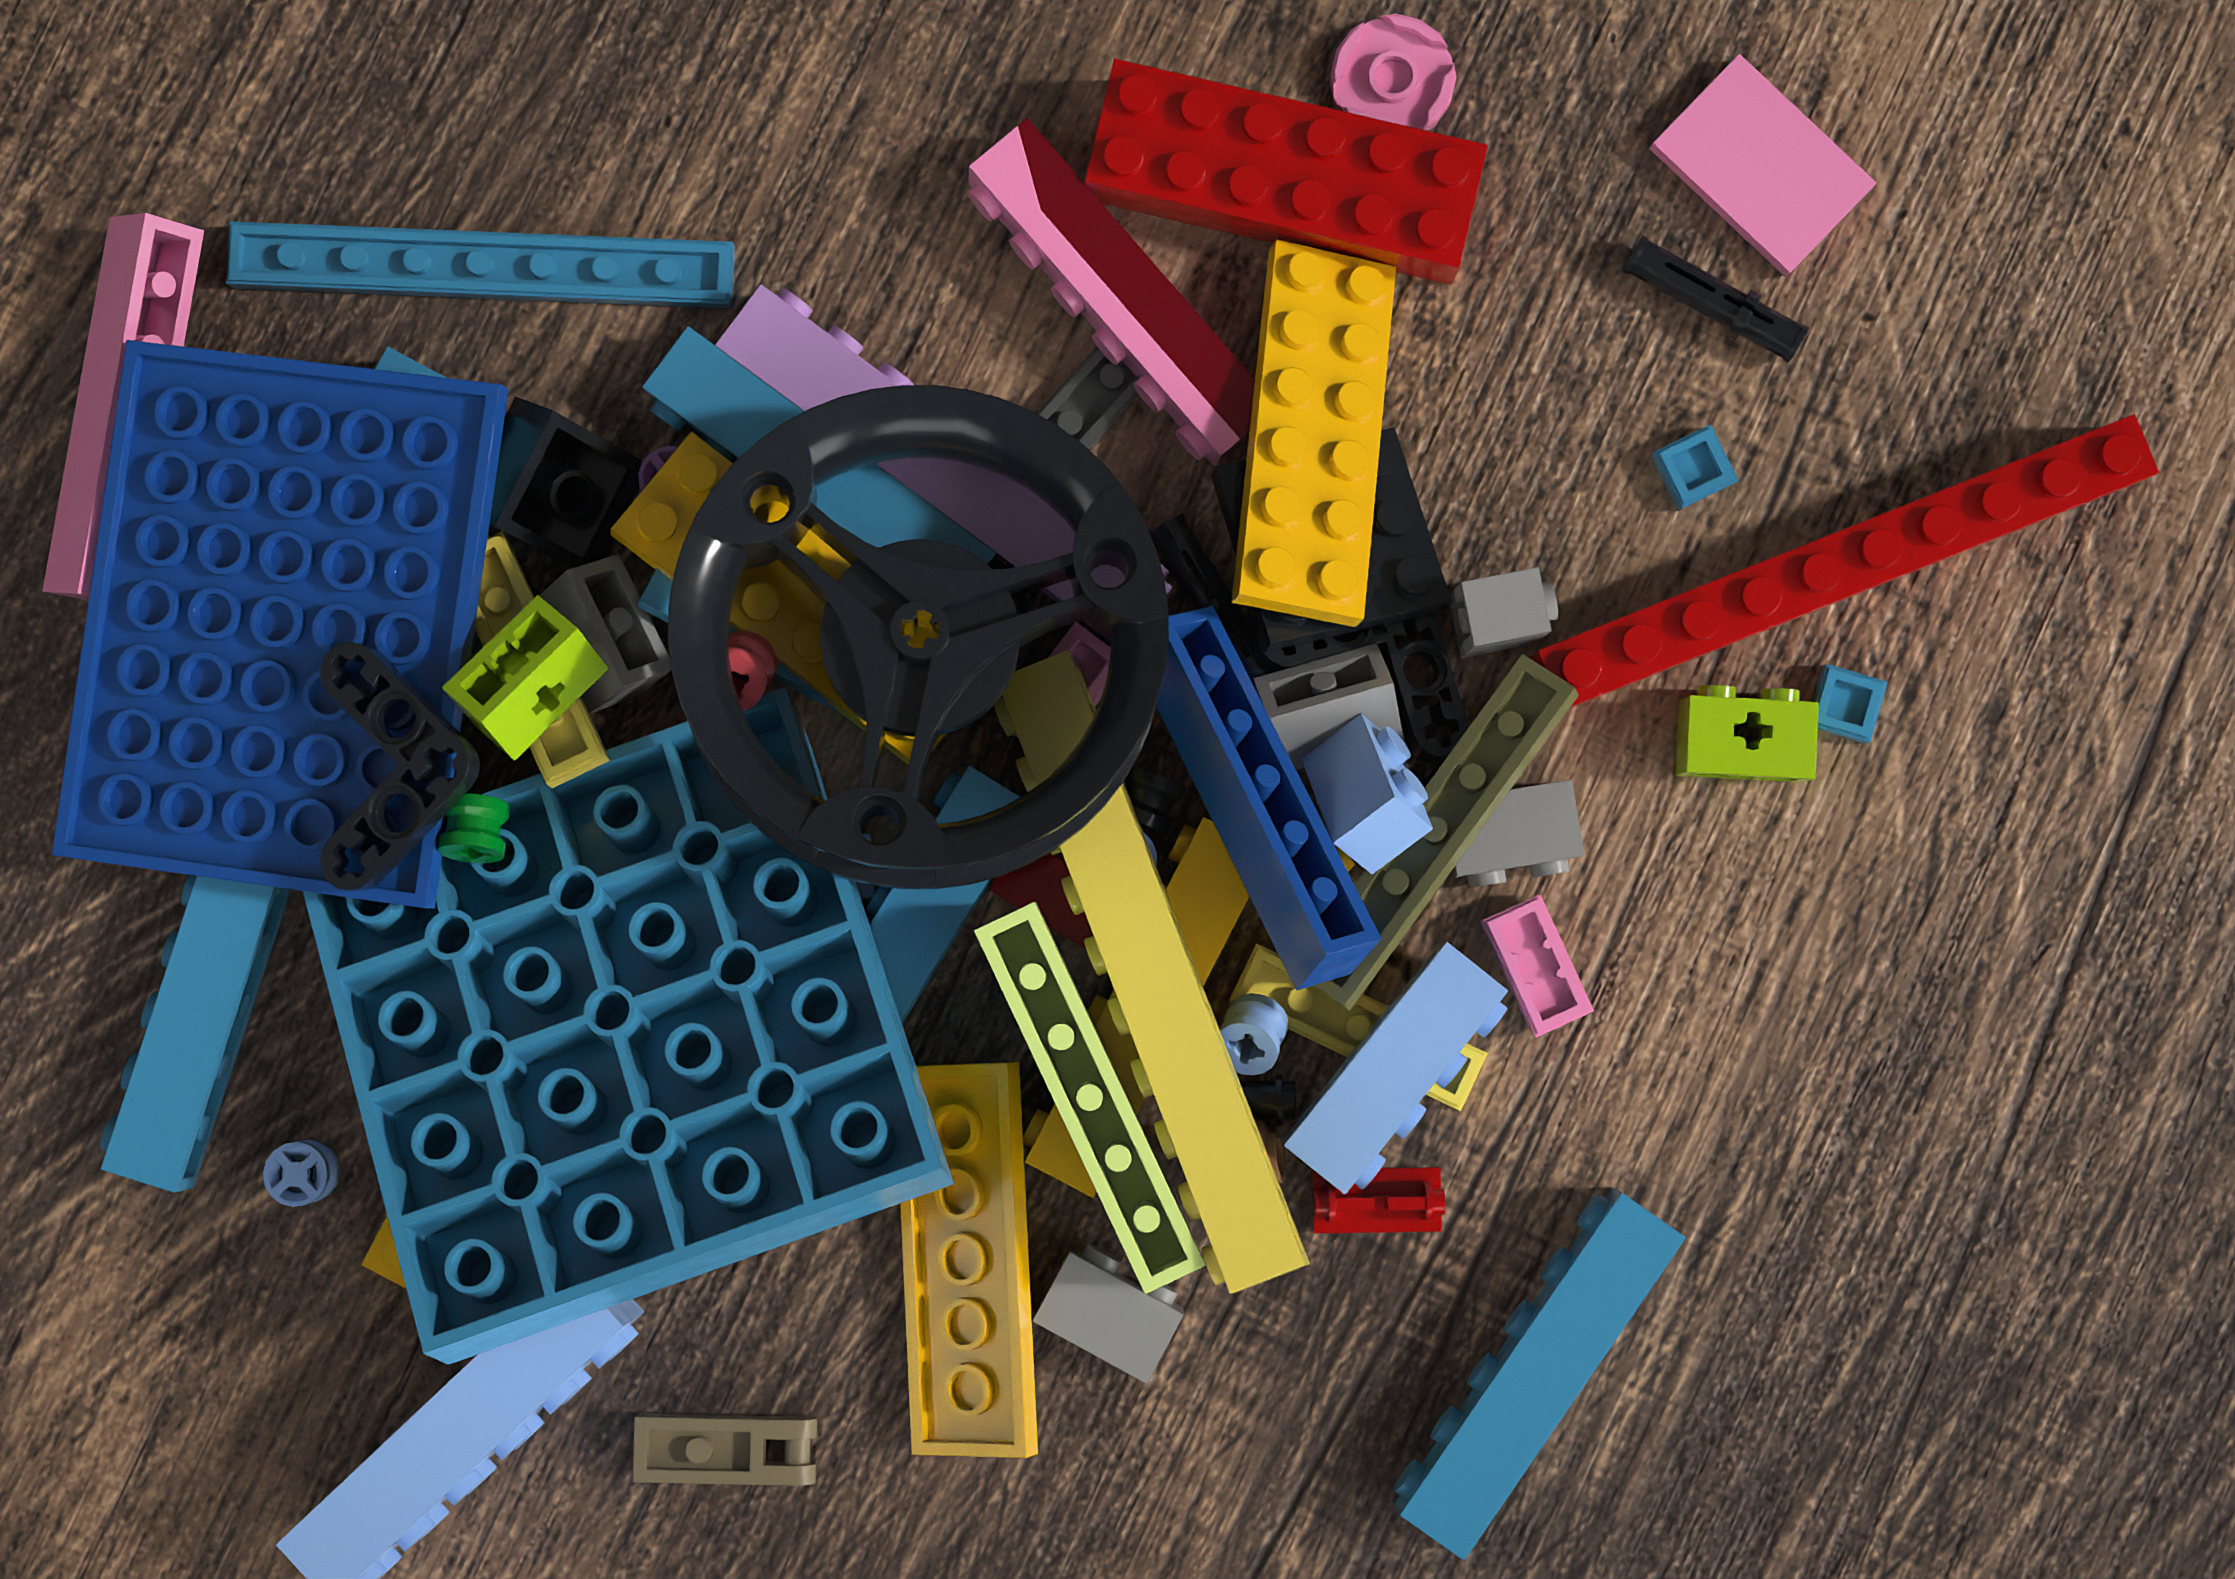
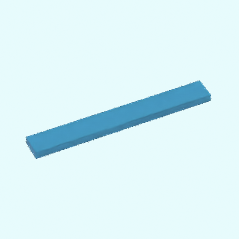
M229 221L226 284L236 289L732 309L735 245L733 242Z

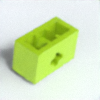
M537 595L465 664L442 689L476 728L515 761L609 668L580 630Z
M1698 685L1697 695H1689L1678 700L1675 776L1798 783L1816 779L1819 702L1799 701L1800 691L1795 689H1761L1760 699L1736 698V687ZM1746 719L1748 728L1759 730V740L1748 743L1747 746L1745 738L1734 736V726L1745 723Z

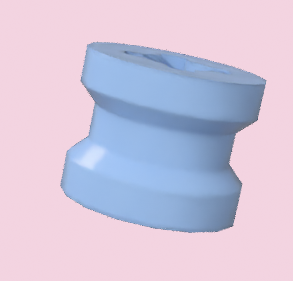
M1245 994L1231 1002L1220 1032L1237 1073L1253 1076L1263 1074L1274 1066L1280 1052V1045L1288 1031V1017L1283 1007L1274 999L1265 995Z
M307 1139L286 1143L275 1149L266 1160L263 1170L264 1185L270 1196L283 1205L296 1207L320 1201L330 1195L338 1184L341 1173L339 1159L333 1149L321 1141ZM315 1165V1167L313 1168V1176H312V1179H313V1181H314L315 1183L313 1184V1183L309 1180V1178H310V1175H311V1174H310V1169Z

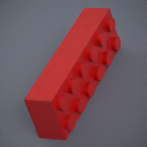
M1114 58L1087 169L1085 185L1104 205L1268 243H1274L1277 239L1396 266V272L1452 285L1460 269L1488 145Z

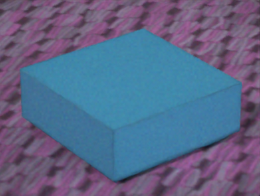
M1711 424L1651 454L1654 464L1678 511L1739 481Z
M1830 664L1822 665L1811 701L1819 702L1818 730L1863 744L1870 743L1888 682Z

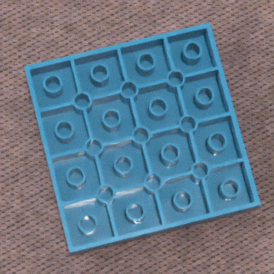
M786 687L763 694L755 706L743 711L759 742L789 776L811 793L826 801L828 796L801 714ZM688 721L608 749L606 752L610 761L552 789L546 784L542 773L481 794L499 798L510 806L508 820L500 829V838L506 843L503 860L491 863H471L442 856L435 908H420L303 891L423 1354L449 1365L954 1184L856 882L805 862L784 850L760 832L734 806L717 784L701 756Z

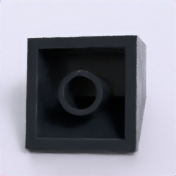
M515 396L504 418L489 527L499 532L502 531L505 535L572 568L601 560L613 538L610 535L611 528L628 509L639 487L638 473L643 461L554 410Z

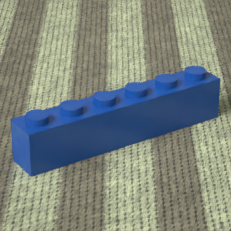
M1213 606L1169 616V642L1166 667L1156 707L1296 991L1351 974L1378 944L1381 937Z

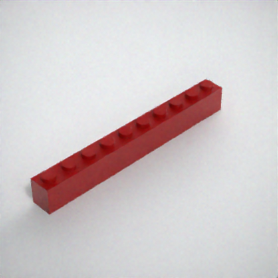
M2133 414L1540 649L1528 658L1576 688L1579 696L1569 708L1571 709L2133 486L2159 474V470L2136 415Z

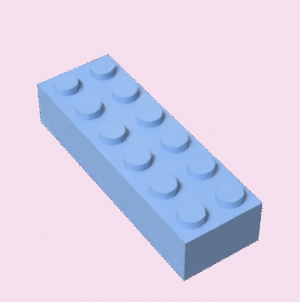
M631 1299L478 1354L283 1537L276 1546L306 1579H380L402 1558V1555L395 1549L397 1545L406 1552L450 1513L442 1504L446 1499L455 1506L497 1469V1466L489 1459L493 1454L496 1453L503 1460L513 1450L519 1448L545 1423L537 1415L543 1407L551 1415L592 1379L584 1370L591 1362L600 1369L639 1334L631 1324L645 1311Z

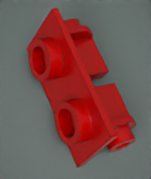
M1441 1167L1381 1168L1364 1189L1353 1184L1346 1194H1343L1312 1169L1314 1234L1442 1232V1215H1445V1191L1441 1189Z

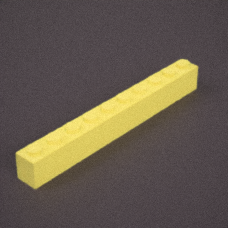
M1069 650L1015 671L1002 695L1003 697L994 705L1006 735L1009 737L1017 733L1025 757L1017 759L1016 764L1027 792L1047 779L1066 760L1082 739L1096 712L1079 664ZM1123 782L1106 806L1080 832L1052 851L1051 854L1055 855L1062 852L1070 872V876L1061 879L1065 895L1075 915L1085 912L1094 935L1084 939L1087 953L1098 976L1108 972L1116 993V997L1107 1000L1111 1016L1121 1037L1131 1033L1140 1058L1130 1061L1139 1089L1144 1098L1155 1095L1163 1120L1154 1123L1162 1150L1168 1160L1178 1157L1187 1182L1179 1184L1178 1191L1186 1213L1191 1222L1202 1219L1211 1244L1201 1248L1209 1274L1215 1285L1226 1282L1229 1293H1237L1307 1266L1310 1263Z

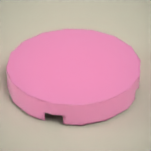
M1389 14L1380 16L1379 19L1370 20L1365 24L1364 22L1350 30L1336 49L1329 79L1335 107L1340 111L1428 131L1432 129L1448 109L1456 82L1455 66L1447 50V44L1436 30L1422 20L1409 16Z

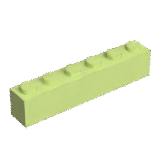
M1033 902L974 930L1144 1293L1147 1294L1206 1266L1200 1248L1037 903Z

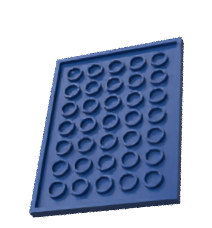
M133 340L126 341L52 855L398 905L435 908L442 855L438 852L440 835L446 832L447 819L445 815L383 881L372 889L362 891L338 889L329 883L322 873L320 857L322 848L328 839L395 770L398 764L328 694L321 681L320 669L322 660L327 652L337 644L353 642L371 646L382 653L460 732L463 712L442 687L470 661L508 388L501 384ZM348 660L344 667L350 675L345 681V685L354 684L362 686L373 696L385 690L373 687L362 676L360 671L366 663L365 661L360 663ZM396 701L388 708L385 715V725L389 733L395 738L406 736L415 725V711L407 701ZM437 752L434 758L440 765L438 771L428 782L417 781L412 777L410 783L427 792L433 802L436 799V795L429 793L425 789L439 776L454 777L452 762L457 754ZM405 794L394 796L386 805L385 819L387 824L396 832L405 831L412 825L416 815L414 803ZM367 824L365 830L373 834ZM375 835L374 839L363 849L347 848L344 853L350 862L344 871L346 873H364L366 868L360 861L362 855L373 844L385 845L389 849L390 843L383 841Z

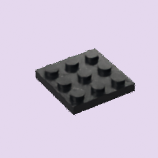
M1395 427L1381 430L1364 620L1356 627L1252 607L1266 652L1444 611L1452 602ZM1246 460L1216 466L1211 475L1235 555H1237Z

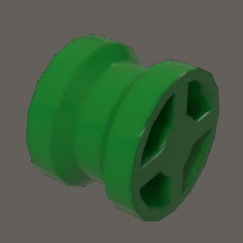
M464 794L445 814L448 820L447 831L439 837L438 852L444 857L462 862L491 863L503 860L506 843L500 838V829L508 820L509 804L499 798L487 795Z

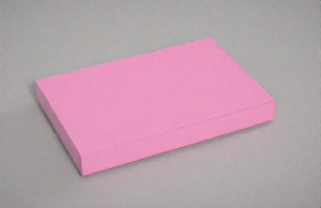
M1740 54L1649 148L1785 277L1800 264L1877 184Z

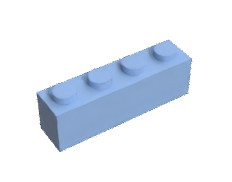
M1441 940L1283 1137V1145L1343 1194H1346L1353 1184L1364 1189L1384 1165L1386 1159L1379 1152L1394 1133L1404 1139L1426 1112V1108L1419 1102L1434 1083L1438 1084L1441 1088H1445L1463 1067L1467 1058L1460 1053L1462 1048L1475 1032L1484 1038L1501 1020L1507 1011V1007L1500 1001L1507 994L1508 990L1450 943Z

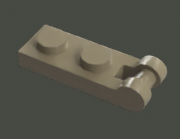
M638 1413L634 1420L633 1482L785 1486L816 1483V1462L810 1461V1439L817 1437V1417L801 1414L754 1416ZM766 1439L785 1440L784 1461H766Z

